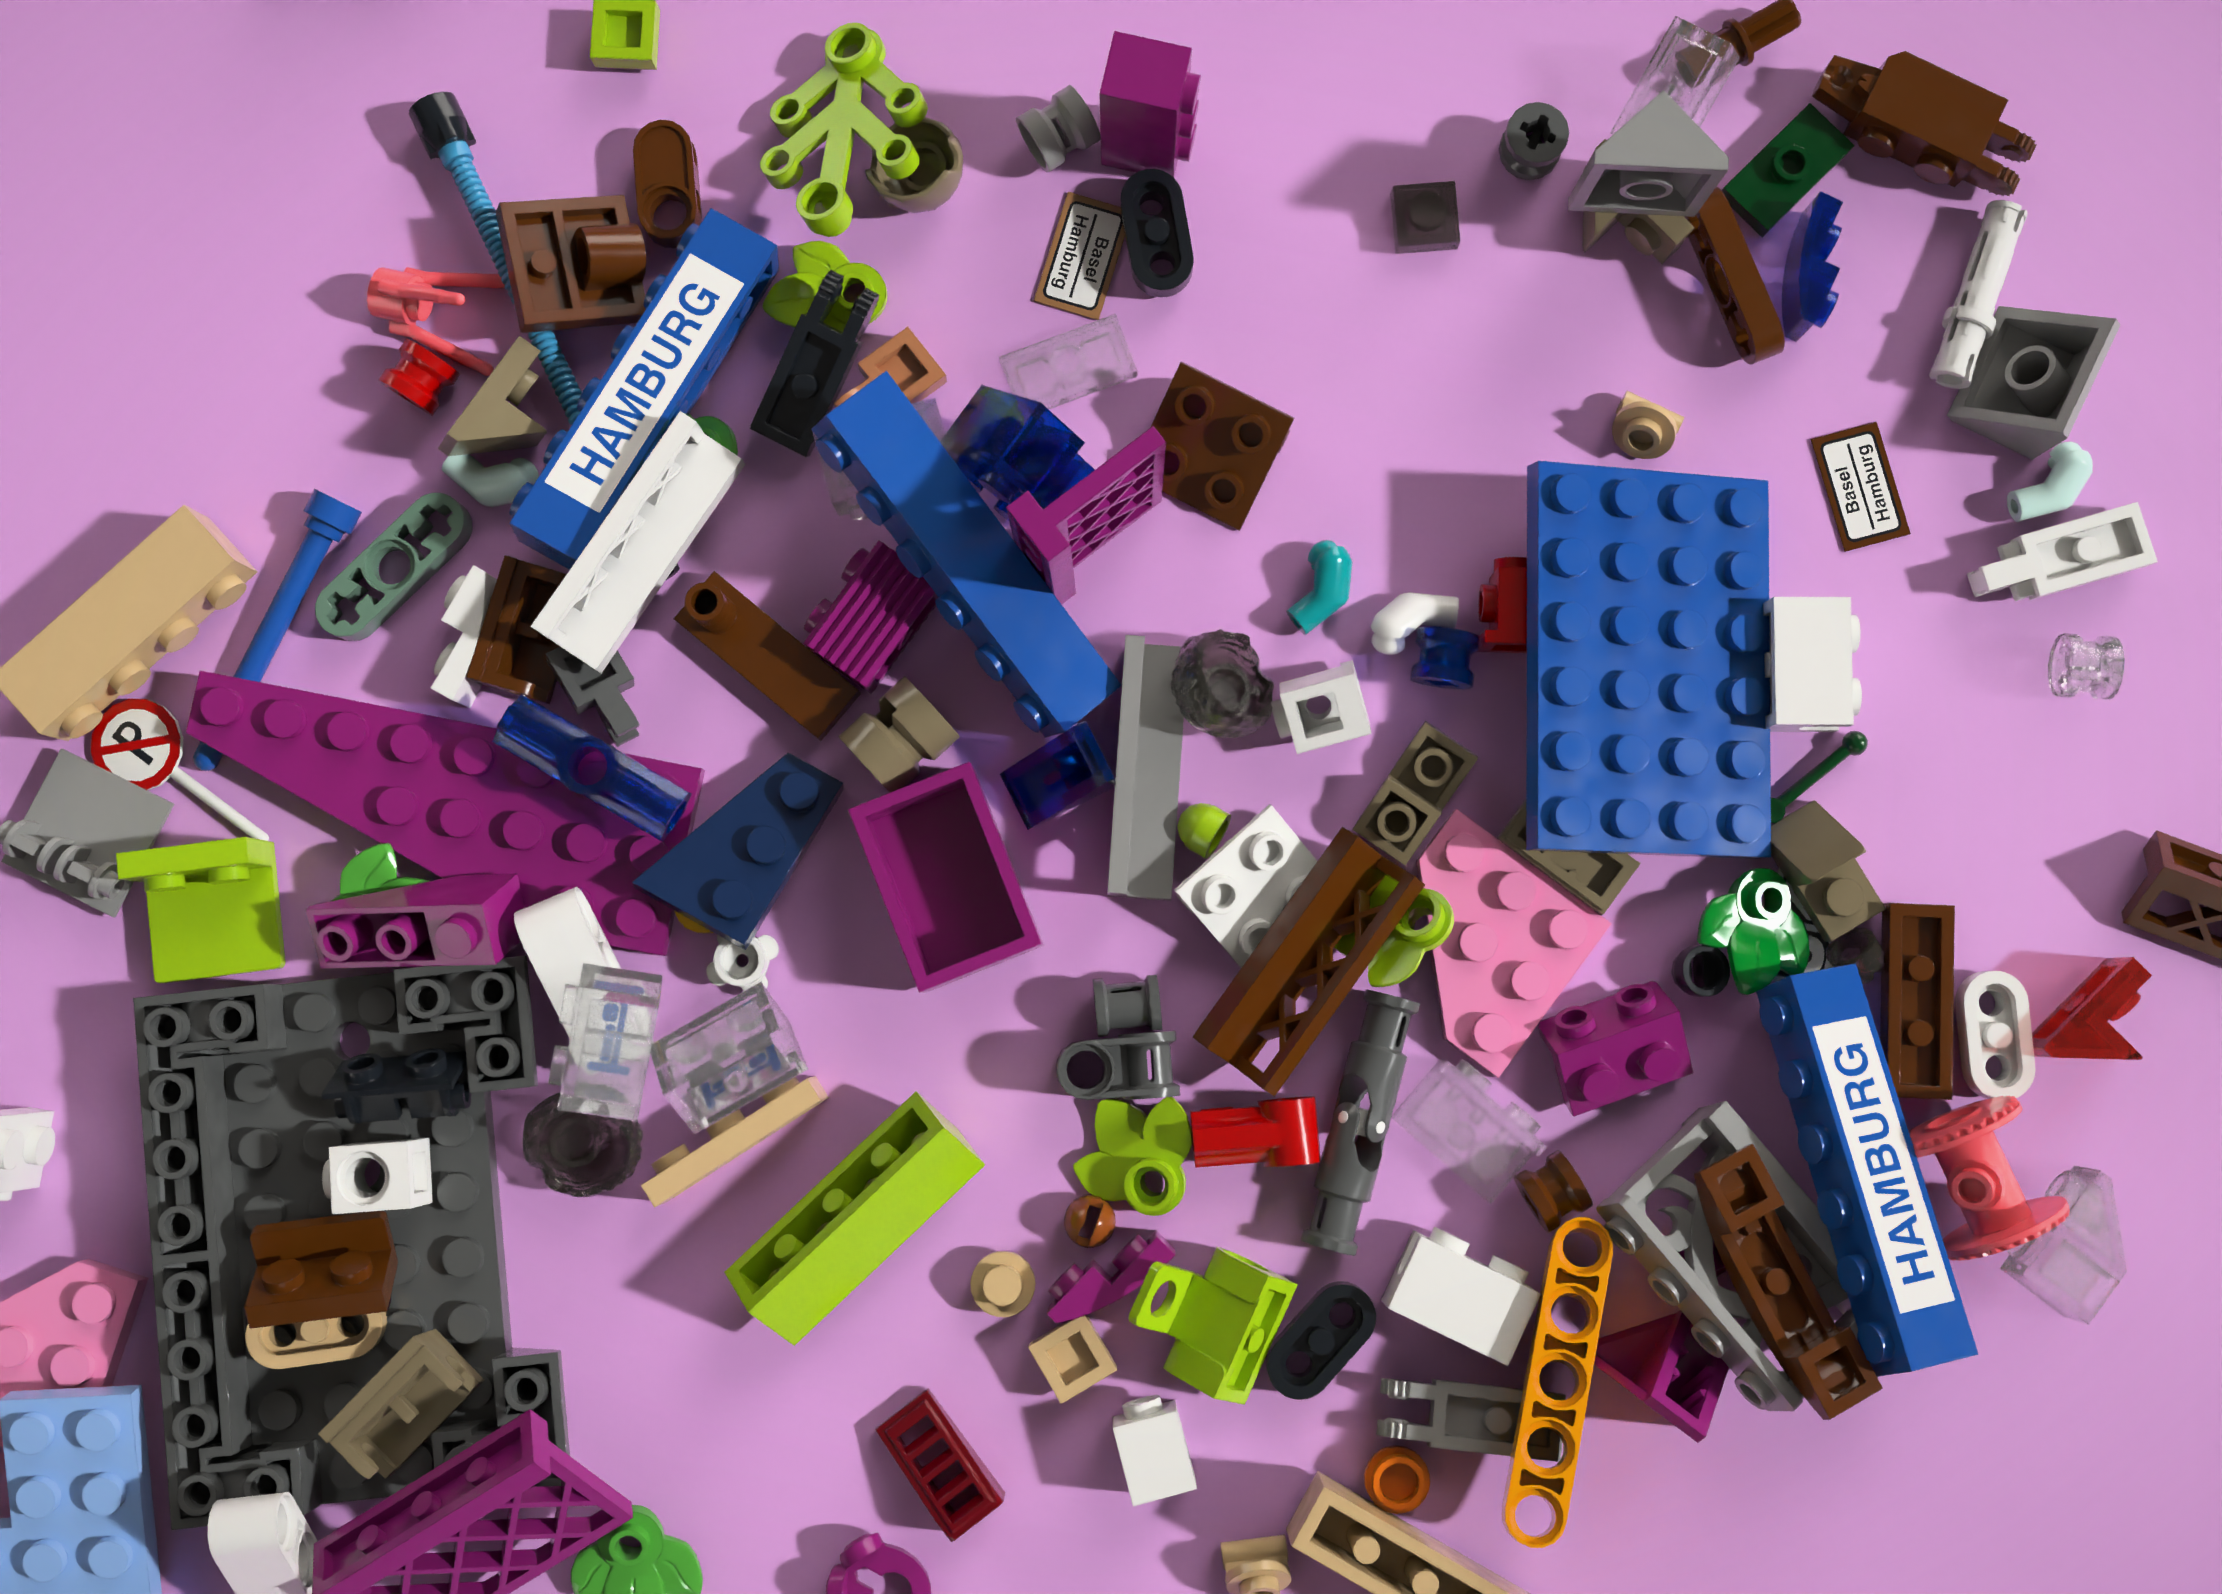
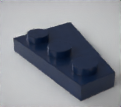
M788 752L637 877L632 884L638 891L746 950L843 792V782Z

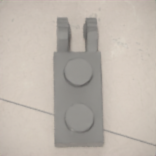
M1381 1378L1380 1393L1387 1394L1389 1398L1430 1400L1429 1424L1424 1425L1408 1422L1406 1419L1387 1417L1385 1420L1378 1419L1376 1435L1424 1441L1431 1448L1511 1456L1523 1389L1432 1379L1431 1384ZM1543 1391L1554 1400H1565V1394ZM1539 1428L1530 1435L1527 1442V1451L1530 1459L1555 1462L1561 1460L1562 1441L1555 1431L1548 1428Z

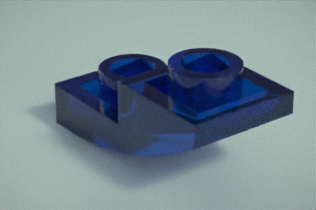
M1821 191L1800 216L1788 250L1783 274L1782 320L1784 334L1786 338L1795 342L1813 325L1819 328L1823 327L1839 297V293L1830 289L1840 268L1826 262V259L1833 250L1842 231V227L1833 223L1843 201Z

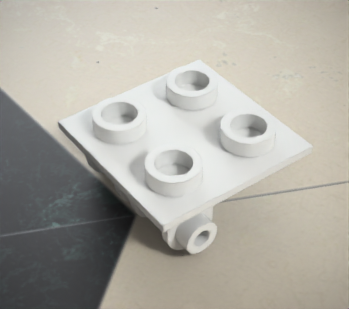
M1269 804L1259 814L1255 815L1236 835L1225 842L1216 853L1214 852L1188 878H1185L1174 891L1186 908L1198 917L1242 968L1317 863V860L1274 807Z

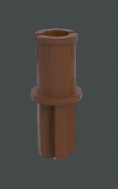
M1777 0L1740 22L1734 18H1729L1723 22L1721 30L1705 40L1676 54V60L1679 62L1677 67L1685 83L1692 90H1695L1712 80L1715 76L1738 64L1742 66L1751 64L1754 60V52L1800 26L1801 15L1794 1Z

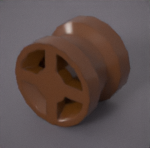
M1559 1150L1547 1156L1545 1166L1537 1171L1524 1170L1514 1176V1181L1526 1204L1540 1225L1548 1233L1558 1228L1561 1218L1571 1211L1583 1213L1593 1207L1592 1199L1582 1180Z

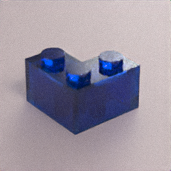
M985 385L980 386L940 441L977 492H981L985 488L999 499L994 505V509L1008 521L1006 507L1025 492L1029 491L1042 509H1044L1095 470L1077 454L1085 442L1041 402Z

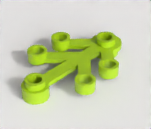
M847 23L835 29L825 43V66L792 94L784 95L773 103L770 109V117L780 134L789 139L782 145H777L767 150L760 161V168L769 183L776 189H787L794 186L803 175L801 161L826 141L820 178L807 183L800 190L796 199L797 211L807 227L812 232L826 237L840 235L849 227L852 220L853 204L845 191L855 133L876 152L877 160L888 177L892 179L906 178L919 165V155L910 139L902 134H894L861 103L864 82L885 99L887 110L893 121L900 127L917 125L925 118L928 111V105L918 86L913 83H904L883 64L886 56L883 41L875 31L868 29L861 23ZM835 90L834 101L813 118L809 109ZM911 102L910 105H908V106H906V107H904V108H901V107H902L903 105H905L906 103ZM904 153L898 159L892 160L895 156ZM786 164L785 167H783L780 170H777L780 166Z

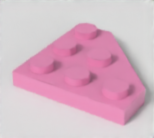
M1455 809L1416 860L1418 879L1425 884L1423 889H1431L1442 894L1451 905L1454 913V925L1449 937L1440 946L1430 950L1433 975L1436 978L1441 1013H1439L1444 1040L1492 1076L1499 1078L1612 923L1458 809ZM1426 915V926L1432 920V915Z
M91 1259L77 1261L1 1301L0 1399L10 1391L112 1386L148 1277ZM0 1421V1447H3L2 1431H1V1421Z

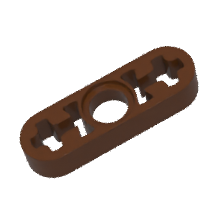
M1716 187L1695 217L1684 216L1695 227L1688 238L1733 343L1741 358L1751 365L1782 353L1785 346L1784 333L1779 317L1731 206L1721 189Z

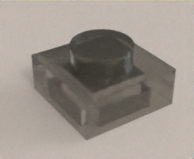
M1455 181L1395 185L1392 187L1390 198L1395 254L1456 250L1460 244V230Z

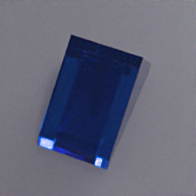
M1086 721L1071 727L1000 773L1027 830L1115 788V777Z

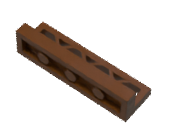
M1342 827L1195 1032L1193 1038L1275 1097L1425 884L1416 876L1383 857L1360 837ZM1385 875L1396 881L1398 884L1385 903L1370 909V896ZM1355 932V945L1345 958L1333 961V948L1341 937ZM1317 985V998L1308 1011L1296 1014V1000L1305 988ZM1279 1037V1052L1263 1072L1252 1062L1268 1040Z
M2156 830L2143 848L2148 875L2122 910L2123 923L2222 960V937L2211 934L2208 927L2209 923L2222 920V854ZM2162 890L2188 899L2192 910L2165 917L2149 911V908Z

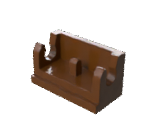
M504 556L467 678L486 687L550 705L557 679L546 662V653L560 646L536 631L531 625L567 574L521 561L517 558Z

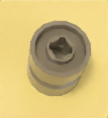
M905 676L878 700L880 712L876 715L863 713L838 736L889 793L906 787L920 774L919 761L926 758L935 761L960 738L959 734Z

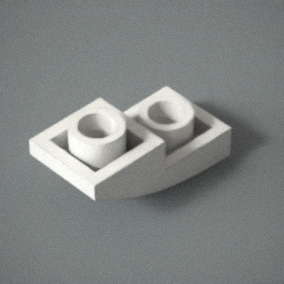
M474 565L467 576L462 575L455 580L445 597L444 607L447 610L441 621L463 633L457 643H450L440 654L434 667V675L437 678L431 686V689L468 708H471L482 687L481 684L467 678V674L497 581L487 572Z

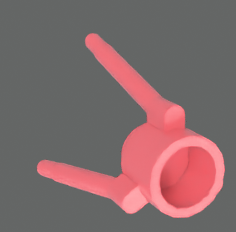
M381 267L373 273L367 291L368 310L374 317L389 320L390 333L409 337L485 376H490L494 370L493 366L417 326L416 321H425L429 317L433 303L461 306L465 303L463 294L432 288V286L505 289V284L501 281L502 277L499 274L427 272L406 267L404 272Z

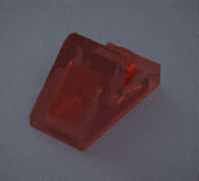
M2134 957L2106 958L2032 1032L2034 1057L2142 1060L2141 1054L2107 1021L2120 1019L2137 1005L2141 998L2137 990L2152 975Z

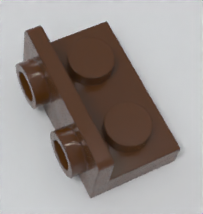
M385 1211L360 1212L262 1224L253 1227L250 1242L257 1268L244 1306L250 1329L387 1312L398 1259L388 1216Z

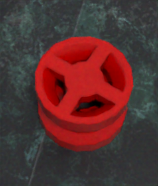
M406 338L399 348L401 359L395 368L385 369L378 381L406 401L433 416L440 406L439 394L445 386L454 385L460 373L424 347Z

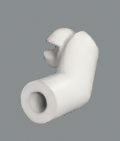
M1412 592L1400 594L1374 616L1371 624V629L1374 632L1371 642L1374 648L1380 653L1394 655L1405 649V637L1409 636L1420 625L1455 628L1458 618L1459 598Z

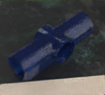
M523 694L512 705L508 706L497 724L496 734L492 740L494 744L561 782L569 790L585 796L661 842H664L669 833L675 829L686 811L692 793ZM601 751L607 761L606 773L599 782L593 785H585L579 777V764L587 754Z

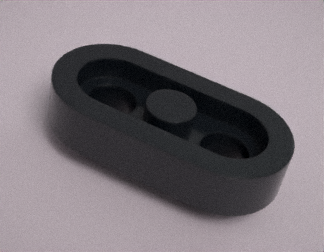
M1145 169L1132 175L1124 184L1121 192V216L1131 273L1137 286L1145 293L1154 297H1169L1179 293L1187 286L1193 272L1194 257L1181 187L1173 176L1159 169ZM1147 200H1155L1162 205L1163 209L1157 215L1151 216L1143 213L1140 206ZM1158 259H1165L1174 268L1167 275H1157L1151 270L1150 266Z
M1344 1281L1329 1283L1317 1291L1275 1338L1266 1355L1268 1376L1273 1386L1281 1394L1288 1398L1303 1400L1312 1398L1325 1389L1365 1344L1374 1331L1376 1311L1369 1296L1357 1285ZM1347 1303L1352 1307L1353 1315L1347 1324L1336 1325L1330 1321L1329 1313L1335 1304ZM1302 1351L1310 1358L1308 1368L1298 1374L1290 1372L1286 1368L1288 1356L1293 1352Z

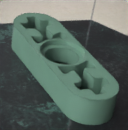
M429 493L417 499L320 592L315 604V614L320 626L328 633L346 641L363 640L373 634L465 546L472 533V519L467 509L455 499L443 493ZM437 511L446 516L452 512L447 519L448 525L452 528L449 534L443 537L441 534L433 532L425 538L433 529V525L428 519L432 513ZM409 533L420 541L425 538L420 544L431 551L425 558L416 547L404 540ZM404 551L410 560L408 575L399 583H384L379 575L381 559L389 552ZM363 577L371 587L385 594L380 601L369 594L360 600L369 591L359 585V581ZM344 598L352 602L360 600L355 607L356 613L360 617L353 624L345 620L338 621L343 613L337 605Z

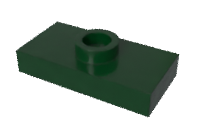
M1809 103L1721 191L1726 196L1731 208L1763 238L1855 145Z

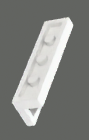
M680 411L531 627L599 673H602L745 466L743 459L704 434L695 420Z

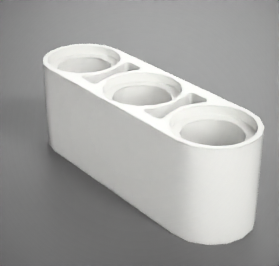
M576 886L514 913V922L520 941L581 1062L589 1074L595 1076L609 1069L589 1066L587 1061L589 1058L604 1060L612 1058L622 1002L615 998L595 996L592 994V989L600 987L626 992L633 991L588 900L580 888ZM616 1000L619 1003L618 1015L615 1018H608L603 1015L605 1001ZM634 1001L628 1002L618 1062L625 1063L654 1050V1041L647 1020L639 1003ZM612 1020L615 1021L616 1028L611 1055L608 1058H604L601 1056L605 1027L607 1021Z
M289 1492L215 1501L208 1519L209 1550L235 1594H312L314 1543L318 1540L295 1499Z

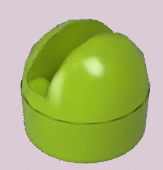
M1198 803L1191 805L1180 815L1177 825L1179 836L1189 850L1208 859L1223 839L1231 821V814L1211 804Z

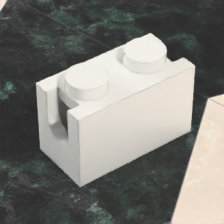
M1772 597L1764 602V616H1769L1770 652L1764 654L1765 678H1770V714L1765 716L1766 729H1770V732L1839 731V727L1854 725V716L1859 714L1861 708L1862 689L1859 679L1853 678L1852 653L1858 650L1861 630L1859 618L1857 615H1851V597Z
M1437 1227L1433 1228L1430 1237L1413 1230L1381 1301L1388 1309L1508 1366L1541 1293L1532 1289L1531 1286L1525 1284L1529 1272L1495 1255L1492 1256L1487 1266L1465 1255L1470 1245L1468 1242Z

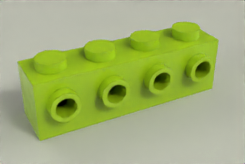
M914 1092L724 1273L748 1313L795 1346L985 1166V1163L960 1131L918 1092Z

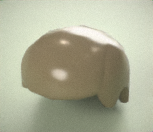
M927 117L912 127H900L894 123L889 129L894 134L907 136L919 155L917 169L906 178L892 179L885 174L877 160L876 152L872 150L871 167L865 170L866 177L891 206L912 213L935 210L952 197L960 183L963 171L961 144L946 125ZM904 153L895 156L892 160L898 159Z

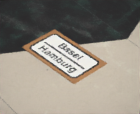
M1072 192L1067 193L1034 298L1035 302L1099 320L1125 237L1121 207Z

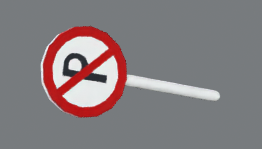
M127 699L112 705L103 714L102 720L94 728L91 737V756L95 765L148 791L163 785L171 777L249 837L269 841L267 833L178 767L183 756L184 737L178 720L166 707L149 699Z

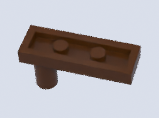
M715 571L705 582L695 584L688 590L685 596V606L673 618L820 741L823 740L861 695L858 689Z

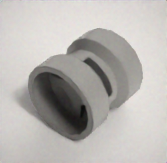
M1071 85L1052 95L1050 105L1041 110L1031 108L1016 118L1018 129L1027 147L1038 164L1046 172H1050L1065 163L1066 154L1075 148L1086 150L1101 140L1098 125L1081 95Z

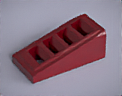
M929 1388L875 1429L950 1542L955 1541L1003 1503L1005 1491ZM928 1415L934 1426L907 1446L900 1435ZM943 1437L949 1448L922 1467L916 1457ZM958 1460L964 1470L938 1489L932 1479ZM973 1483L979 1493L955 1511L948 1501Z

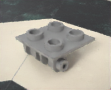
M61 748L24 819L17 823L7 820L0 826V844L3 845L2 850L5 854L1 862L111 917H116L134 881L118 879L116 853L152 849L175 804Z

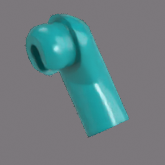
M1330 540L1316 543L1309 552L1308 561L1314 570L1313 590L1286 610L1293 624L1304 635H1307L1340 609L1349 599L1353 562L1350 554L1344 547L1337 546Z

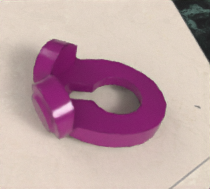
M868 1533L849 1543L845 1547L844 1552L840 1554L841 1564L834 1565L826 1584V1594H874L873 1588L858 1580L857 1570L866 1567L880 1576L893 1572L903 1575L911 1585L912 1594H931L929 1576L921 1562L905 1549L884 1543L879 1533Z

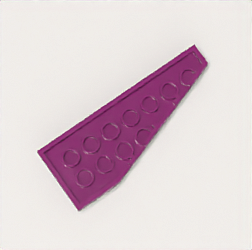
M199 672L186 729L187 734L381 844L390 843L395 852L441 878L458 875L517 873L525 908L577 886L588 900L610 946L661 956L667 955L675 911L635 889L632 882L692 833L705 770L702 768L216 673Z

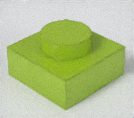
M656 0L593 1L590 59L595 67L657 70L660 9Z

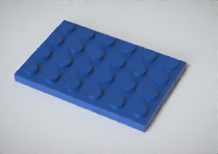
M1537 461L1527 466L1526 850L1749 859L1771 857L1770 729H1766L1765 716L1770 714V678H1765L1764 654L1770 652L1769 616H1764L1763 603L1769 600L1768 480Z

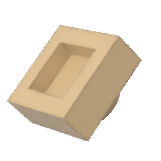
M1088 1315L1065 1321L1028 1344L1031 1354L1061 1404L1117 1371L1116 1363Z

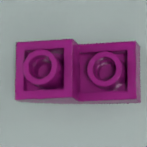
M1157 1231L1146 1241L1139 1234H1136L1111 1261L1119 1269L1112 1277L1094 1259L1083 1270L1073 1263L1047 1291L1055 1298L1048 1307L1047 1315L1055 1323H1060L1098 1311L1118 1301L1143 1284L1148 1270L1154 1262L1159 1261L1167 1264L1176 1255L1174 1247Z

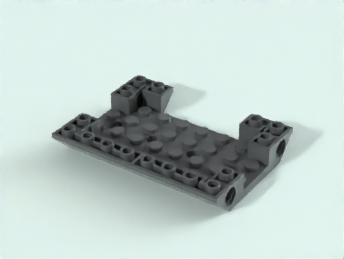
M527 956L506 957L496 965L423 966L395 969L391 973L289 984H258L133 998L171 1530L208 1526L212 1505L216 1500L289 1492L295 1499L302 1514L306 1515L322 1504L389 1497L529 1409L547 1421L549 1441L570 1456L561 1350L513 1348L491 1091L538 1086ZM355 1022L364 1026L370 1036V1045L365 1054H378L381 1058L409 1056L417 1051L429 1048L442 1049L445 1053L466 1051L467 1064L459 1076L458 1082H467L469 1084L471 1105L467 1109H460L456 1116L411 1119L407 1099L399 1098L403 1112L399 1120L351 1124L347 1118L337 1117L334 1107L335 1099L323 1100L322 1092L341 1062L350 1059L342 1051L340 1038L343 1030ZM429 1137L433 1203L411 1209L384 1210L388 1216L398 1266L392 1288L390 1306L386 1312L387 1326L380 1342L366 1354L347 1360L285 1369H271L255 1361L246 1346L245 1333L248 1320L244 1309L257 1268L250 1242L253 1227L262 1224L344 1215L332 1214L331 1199L326 1197L323 1190L322 1172L325 1162L329 1159V1147L351 1143ZM381 1165L379 1178L370 1187L377 1193L382 1189L385 1182V1173ZM362 1315L347 1316L342 1318V1324L347 1332L359 1334L364 1328V1319ZM293 1324L276 1325L275 1335L280 1342L290 1344L296 1338V1328ZM437 1329L482 1376L484 1382L436 1431L431 1433V1436L392 1476L385 1479L376 1472L370 1479H367L359 1474L318 1433L413 1336ZM551 1472L550 1476L532 1487L561 1486L562 1480Z

